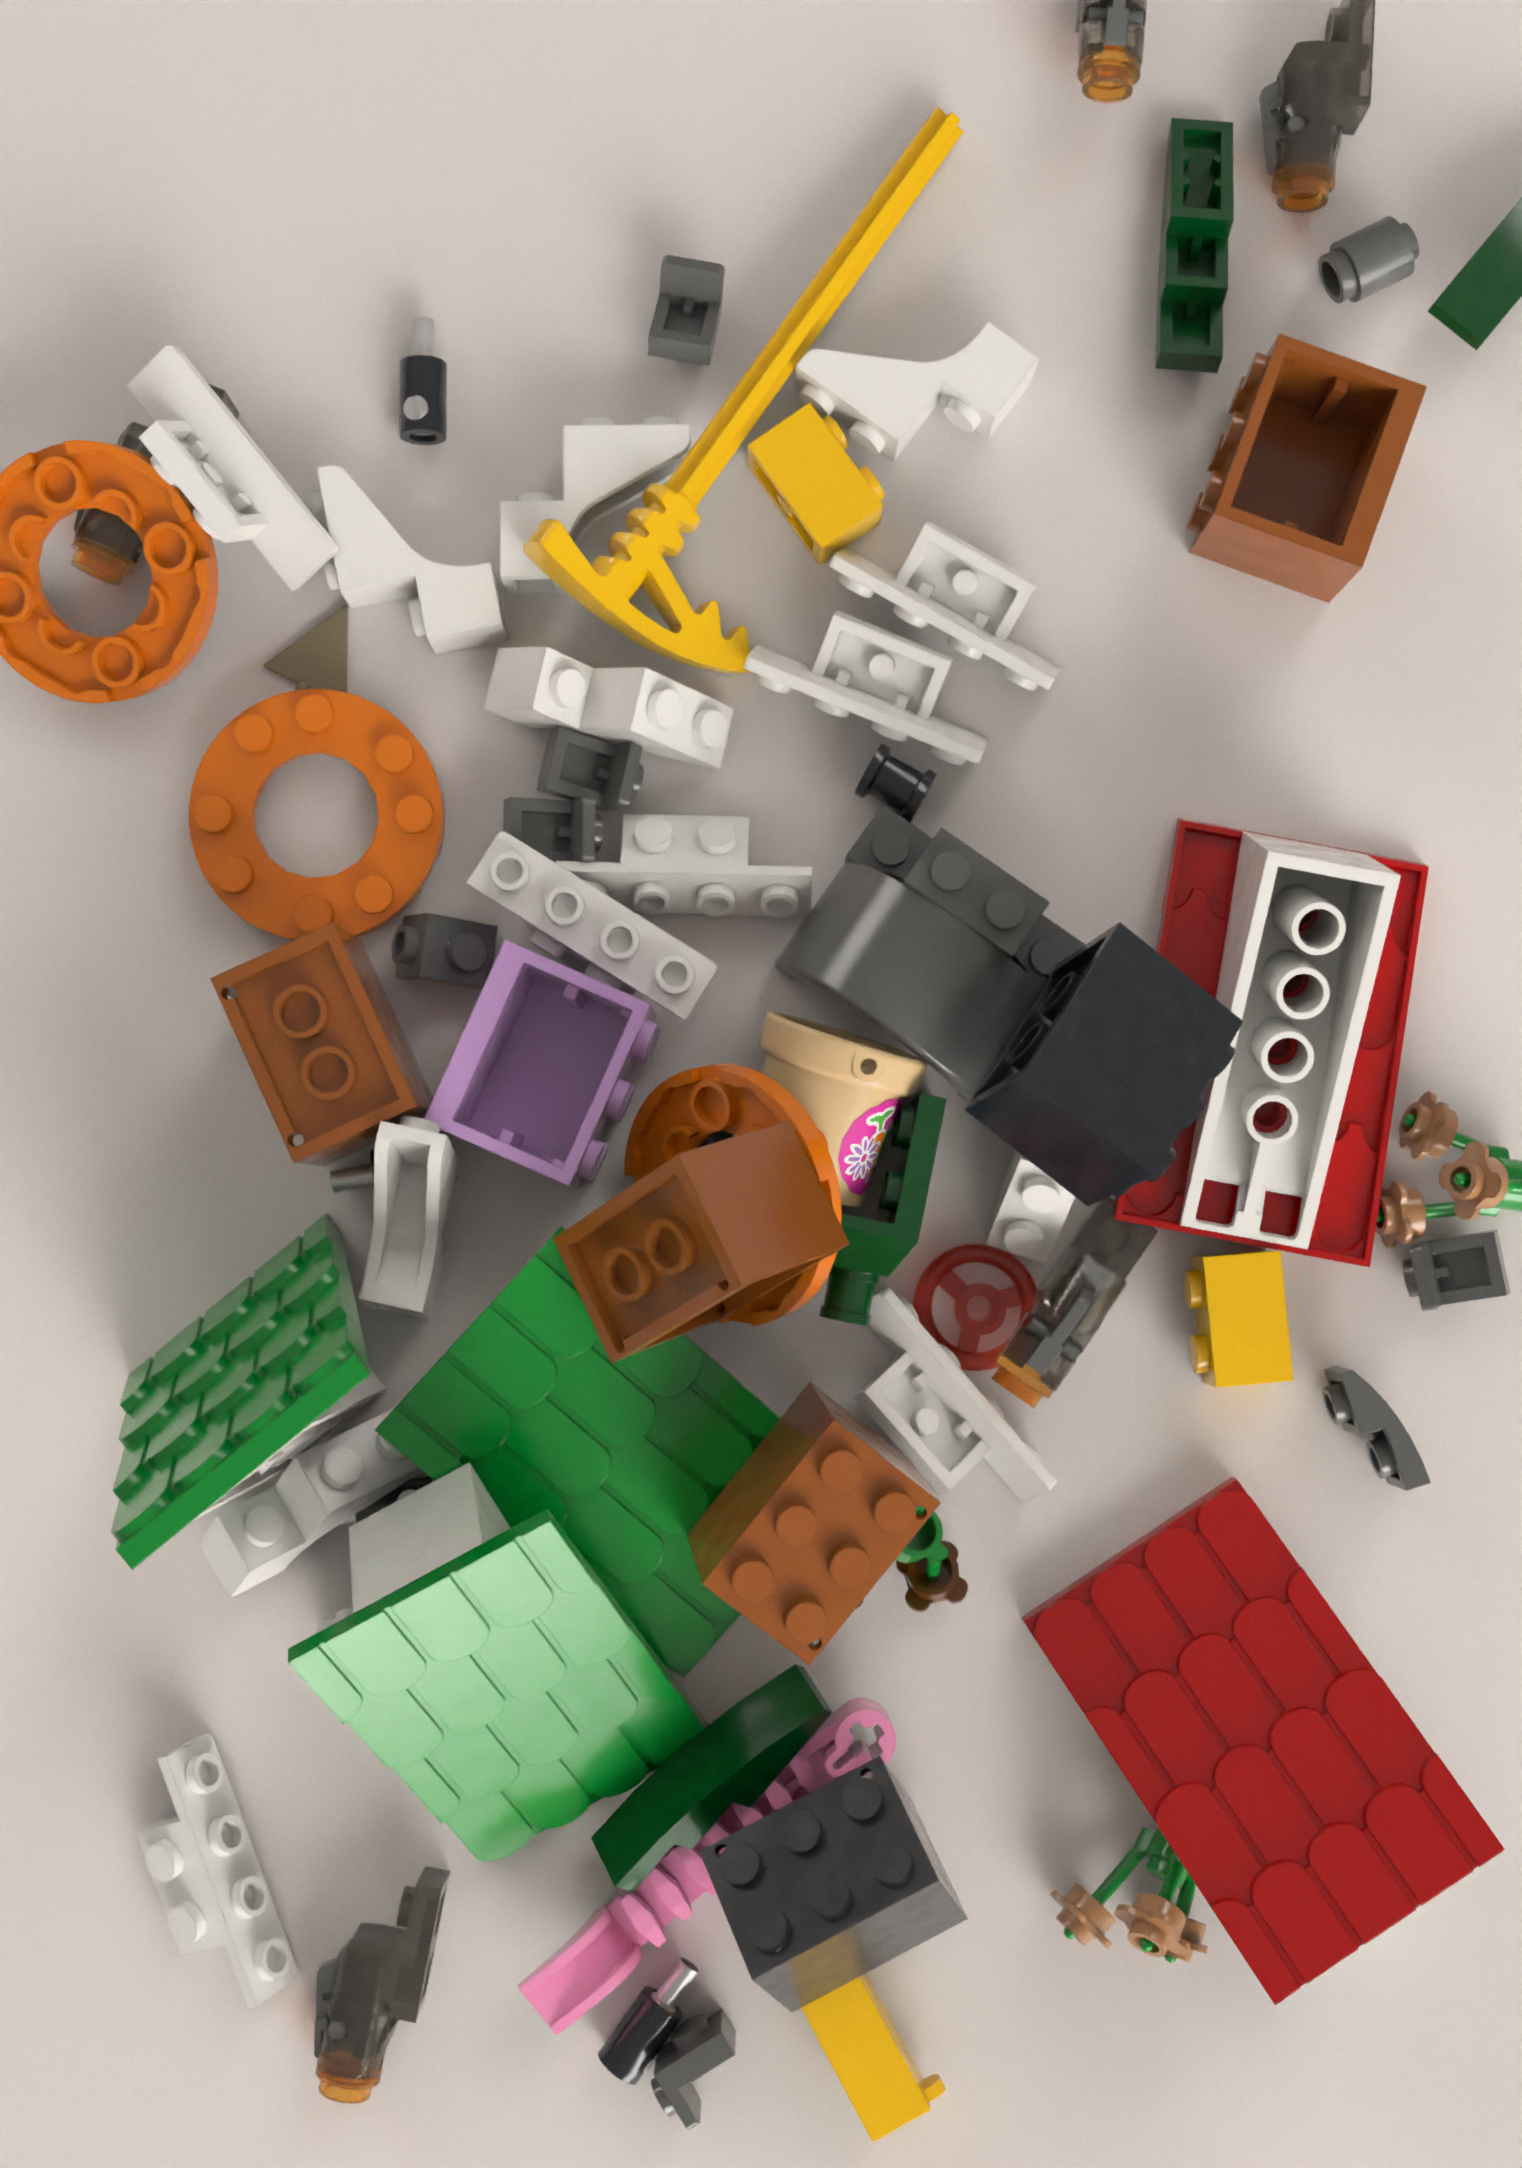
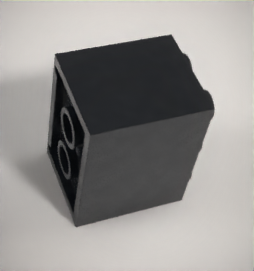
M1119 922L1055 966L965 1108V1111L1086 1206H1090L1112 1195L1119 1198L1136 1184L1145 1180L1150 1183L1156 1181L1170 1167L1176 1156V1150L1171 1147L1179 1132L1190 1126L1202 1112L1206 1099L1201 1094L1209 1080L1217 1077L1232 1060L1235 1048L1230 1044L1244 1021Z
M881 1756L699 1851L751 1979L790 2012L800 2009L968 1919L911 1798ZM868 1771L873 1772L871 1779L862 1778L864 1773ZM722 1848H726L722 1854L719 1853Z

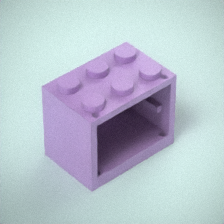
M504 940L424 1119L440 1125V1129L562 1184L579 1188L583 1178L594 1181L602 1167L609 1146L600 1142L609 1120L613 1119L620 1123L627 1111L635 1091V1087L627 1082L636 1060L647 1064L661 1033V1029L658 1028L659 1024L654 1022L656 1014L648 1002Z

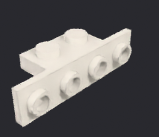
M166 345L126 385L155 421L138 437L153 455L150 458L153 468L168 484L180 488L195 507L192 511L195 520L210 536L222 540L223 543L251 540L291 591L299 589L338 552V545L178 346Z
M929 521L923 526L898 576L846 547L834 553L829 563L831 568L841 573L838 581L849 590L867 598H871L874 592L896 604L893 612L902 620L922 629H925L928 623L950 635L947 642L954 649L973 659L980 660L983 654L1005 666L1002 671L1005 677L1025 689L1034 691L1040 685L1050 690L1061 671L1059 667L1007 639L1038 583Z
M839 610L832 617L814 667L760 645H757L747 655L743 666L744 669L756 673L755 681L765 688L785 694L790 693L792 688L815 698L813 704L826 713L838 717H848L850 712L873 721L871 727L877 733L897 741H906L907 737L910 736L930 744V752L934 756L952 764L964 765L966 760L979 763L988 741L983 736L931 716L954 657Z
M623 814L620 862L556 861V864L635 913L660 915L663 913L705 914L714 917L724 915H756L785 918L789 916L805 917L811 912L812 867L749 865L750 817Z
M505 831L497 834L466 882L471 888L521 918L527 928L534 932L529 942L558 961H562L566 953L588 965L583 973L584 975L616 989H619L621 986L632 994L638 991L684 1021L687 1020L717 973V964Z
M884 1287L875 1293L869 1313L871 1316L869 1327L896 1358L855 1398L901 1452L910 1459L915 1468L939 1496L949 1492L982 1458L1022 1503L1049 1492L1057 1481L1046 1468V1462L1041 1453L1031 1444L1021 1440L1004 1420L1000 1406L990 1396L980 1392L962 1372L961 1364L956 1355L946 1346L935 1341L919 1322L916 1310L906 1299L896 1295L889 1287Z
M207 1733L197 1736L157 1759L178 1816L155 1821L136 1832L145 1856L146 1867L152 1876L167 1917L169 1931L175 1939L180 1956L225 1947L247 2009L257 2008L297 1979L299 1971L212 1734Z

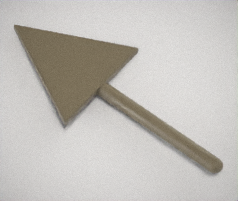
M348 604L263 666L297 683L295 690L329 689L347 693Z

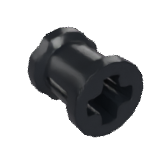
M881 744L866 768L854 794L862 798L869 794L902 812L901 817L911 823L933 784L937 773L930 769L924 773L891 756L890 747Z

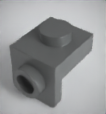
M672 255L663 257L660 274V293L648 336V355L681 362L710 365L722 313L725 267L722 264Z
M562 727L550 729L536 790L570 801L579 798H594L595 808L603 811L627 808L630 800H633L638 794L643 781L644 769L642 764H639L642 746L631 742L615 745Z
M515 797L504 799L503 831L555 863L556 861L594 862L595 852L600 850L603 841V821L599 814H595L594 798H579L573 801Z
M431 913L407 915L404 917L402 925L397 928L392 942V958L397 963L396 977L407 980L423 979L483 989L493 966L498 926Z
M1497 1229L1419 1242L1410 1247L1411 1258L1404 1259L1403 1273L1407 1291L1410 1297L1419 1296L1422 1311L1437 1309L1441 1305L1506 1296L1510 1293Z
M723 2009L707 2019L704 2014H697L687 2019L671 2034L672 2041L662 2046L657 2053L654 2067L655 2077L651 2079L652 2090L663 2111L669 2117L677 2113L687 2130L700 2123L701 2099L692 2082L735 2056L736 2030Z

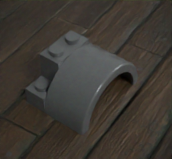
M882 804L846 855L845 862L777 958L775 967L792 980L803 981L828 994L882 1029L927 1062L957 1090L960 1097L970 1102L1055 966L1086 944L1042 915L1050 903L1048 900L941 827L932 839ZM886 874L895 875V876H896V879H894V878H892V877H890V876H888V875H886ZM1019 962L1025 967L1026 972L1018 965Z

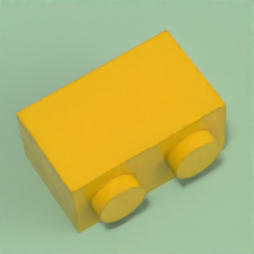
M809 402L748 444V467L820 566L833 557L834 553L849 546L880 524L883 509L881 500L885 495L879 481L871 470L866 466L858 469L845 452V449L848 448V442L836 421L829 415L821 418Z
M1257 1250L1191 1256L1192 1270L1184 1271L1183 1289L1188 1309H1196L1198 1334L1191 1335L1189 1340L1190 1359L1194 1373H1202L1203 1383L1216 1388L1294 1381L1281 1251Z

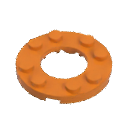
M70 440L49 446L35 453L28 452L15 460L0 474V655L14 670L35 686L56 696L78 702L107 703L123 701L143 696L166 685L178 676L198 653L212 624L217 603L218 567L212 537L201 528L193 516L192 511L195 507L179 487L168 484L153 468L149 457L121 445L100 441ZM97 508L119 516L138 533L143 543L144 556L151 566L152 583L149 588L150 594L147 606L133 625L113 636L93 637L72 629L54 613L42 590L39 562L44 540L58 521L77 510Z
M329 689L295 690L272 696L249 707L228 723L210 744L197 769L191 789L189 802L190 837L196 859L209 885L218 897L245 921L266 932L290 940H295L335 922L358 938L391 922L406 910L421 893V888L430 875L437 856H440L445 832L444 796L439 777L426 750L412 732L387 710L362 697L342 691ZM325 754L348 761L364 774L376 795L379 820L372 844L357 863L336 875L309 878L286 871L269 857L258 837L255 810L266 782L276 769L297 757Z
M709 1064L669 1077L658 1085L641 1105L629 1133L624 1161V1176H633V1183L675 1155L697 1148L711 1133L724 1131L738 1136L789 1120L841 1224L842 1211L839 1184L825 1135L817 1128L803 1106L784 1087L765 1074L737 1064ZM837 1252L717 1322L722 1324L731 1320L751 1323V1326H757L791 1314L811 1300L822 1287L834 1264Z

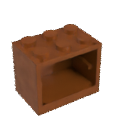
M1279 333L1267 355L1259 352L1255 353L1246 376L1241 377L1228 410V413L1232 414L1225 434L1220 435L1207 471L1212 472L1204 492L1199 493L1186 526L1187 529L1196 532L1189 553L1330 603L1364 565L1427 386Z
M335 922L210 978L293 1163L326 1166L374 1144L380 1121L399 1125L402 1116L424 1119L433 1100L432 1094L362 941ZM298 1134L302 1135L304 1138L303 1144L295 1146L293 1138Z
M789 1120L679 1153L553 1238L611 1363L720 1321L850 1245Z
M809 1382L694 1527L687 1533V1538L702 1585L810 1666L941 1502L910 1459L817 1386ZM923 1506L924 1512L916 1516V1507ZM819 1640L818 1644L814 1645L813 1642Z

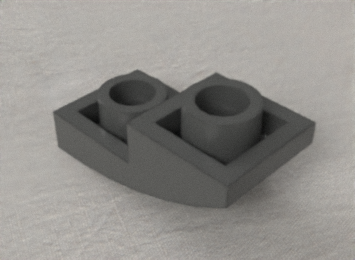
M1339 1366L1324 1369L1329 1386L1322 1388V1395L1328 1414L1334 1424L1342 1423L1345 1431L1359 1436L1372 1433L1374 1440L1367 1442V1451L1378 1477L1381 1479L1386 1477L1389 1484L1405 1491L1430 1484L1431 1482L1423 1461L1410 1435L1400 1419L1377 1391L1351 1369Z

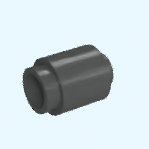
M1387 216L1332 243L1329 252L1320 256L1318 266L1324 288L1336 303H1342L1346 300L1354 303L1411 276L1414 271V260L1419 256V245L1415 233L1408 224H1400L1395 218Z

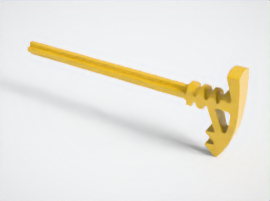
M939 107L933 110L670 479L662 485L650 483L642 495L645 508H632L625 518L628 532H615L608 542L612 557L598 556L593 564L590 565L562 523L555 519L543 520L525 543L523 552L538 568L590 612L642 647L696 668L731 674L750 672L743 668L747 655L750 653L746 627L732 628L723 638L717 601L712 600L700 604L693 611L663 556L674 557L679 554L684 546L683 537L680 533H693L701 523L700 517L696 513L697 505L963 134V131L957 126L961 120L953 112L946 115ZM640 585H642L670 630L660 626L630 604L629 600Z

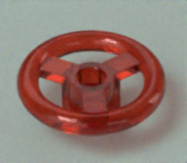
M985 1244L957 1246L935 1258L921 1275L913 1299V1307L918 1314L919 1322L938 1344L946 1346L956 1355L961 1364V1369L967 1371H987L1001 1367L1015 1359L1028 1346L1034 1336L1025 1330L1027 1324L1034 1315L1038 1317L1040 1315L1037 1287L1026 1267L1010 1253ZM968 1263L988 1264L1003 1271L1012 1280L1014 1286L997 1290L995 1287L985 1283L967 1285L952 1270ZM938 1285L954 1299V1317L961 1326L957 1347L950 1344L941 1335L933 1319L932 1301ZM975 1296H983L989 1306L986 1316L979 1320L971 1319L966 1310L968 1301ZM1021 1305L1018 1325L1009 1339L994 1349L977 1352L980 1335L990 1334L997 1330L1005 1319L1006 1309Z

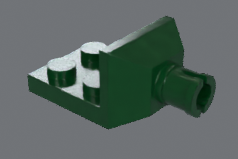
M919 1094L911 1100L910 1107L902 1106L894 1124L891 1146L902 1148L897 1171L889 1170V1172H885L878 1209L889 1211L887 1223L842 1213L841 1226L850 1245L839 1250L836 1254L834 1264L829 1273L824 1304L821 1305L819 1316L869 1326L871 1319L869 1315L879 1277H889L918 1243L947 1099Z

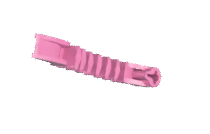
M855 1698L843 1704L827 1718L751 1808L733 1802L692 1850L677 1845L672 1846L634 1892L618 1888V1895L606 1905L604 1903L600 1905L562 1947L518 1984V1989L552 2031L558 2035L606 1997L639 1964L643 1956L642 1946L648 1941L656 1947L661 1946L666 1941L663 1928L676 1916L683 1921L688 1919L693 1914L691 1903L705 1891L711 1895L716 1893L699 1851L878 1756H881L883 1761L887 1763L895 1751L896 1735L886 1710L879 1703L868 1698ZM858 1722L867 1729L876 1724L873 1730L877 1740L870 1746L861 1739L853 1743L854 1737L851 1727ZM722 1848L719 1853L722 1854L726 1848Z

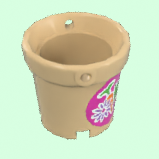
M769 1011L764 1015L759 1039V1046L765 1052L761 1073L784 1087L803 1106L817 1128L825 1135L838 1179L841 1205L861 1206L870 1180L900 1113L905 1097H912L916 1094L927 1070V1062L905 1051L856 1034L803 1018Z

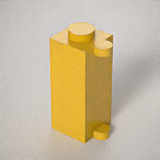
M867 1973L801 2007L872 2142L931 2110L929 2102L944 2093L946 2087L938 2074L930 2075L925 2079L922 2078Z

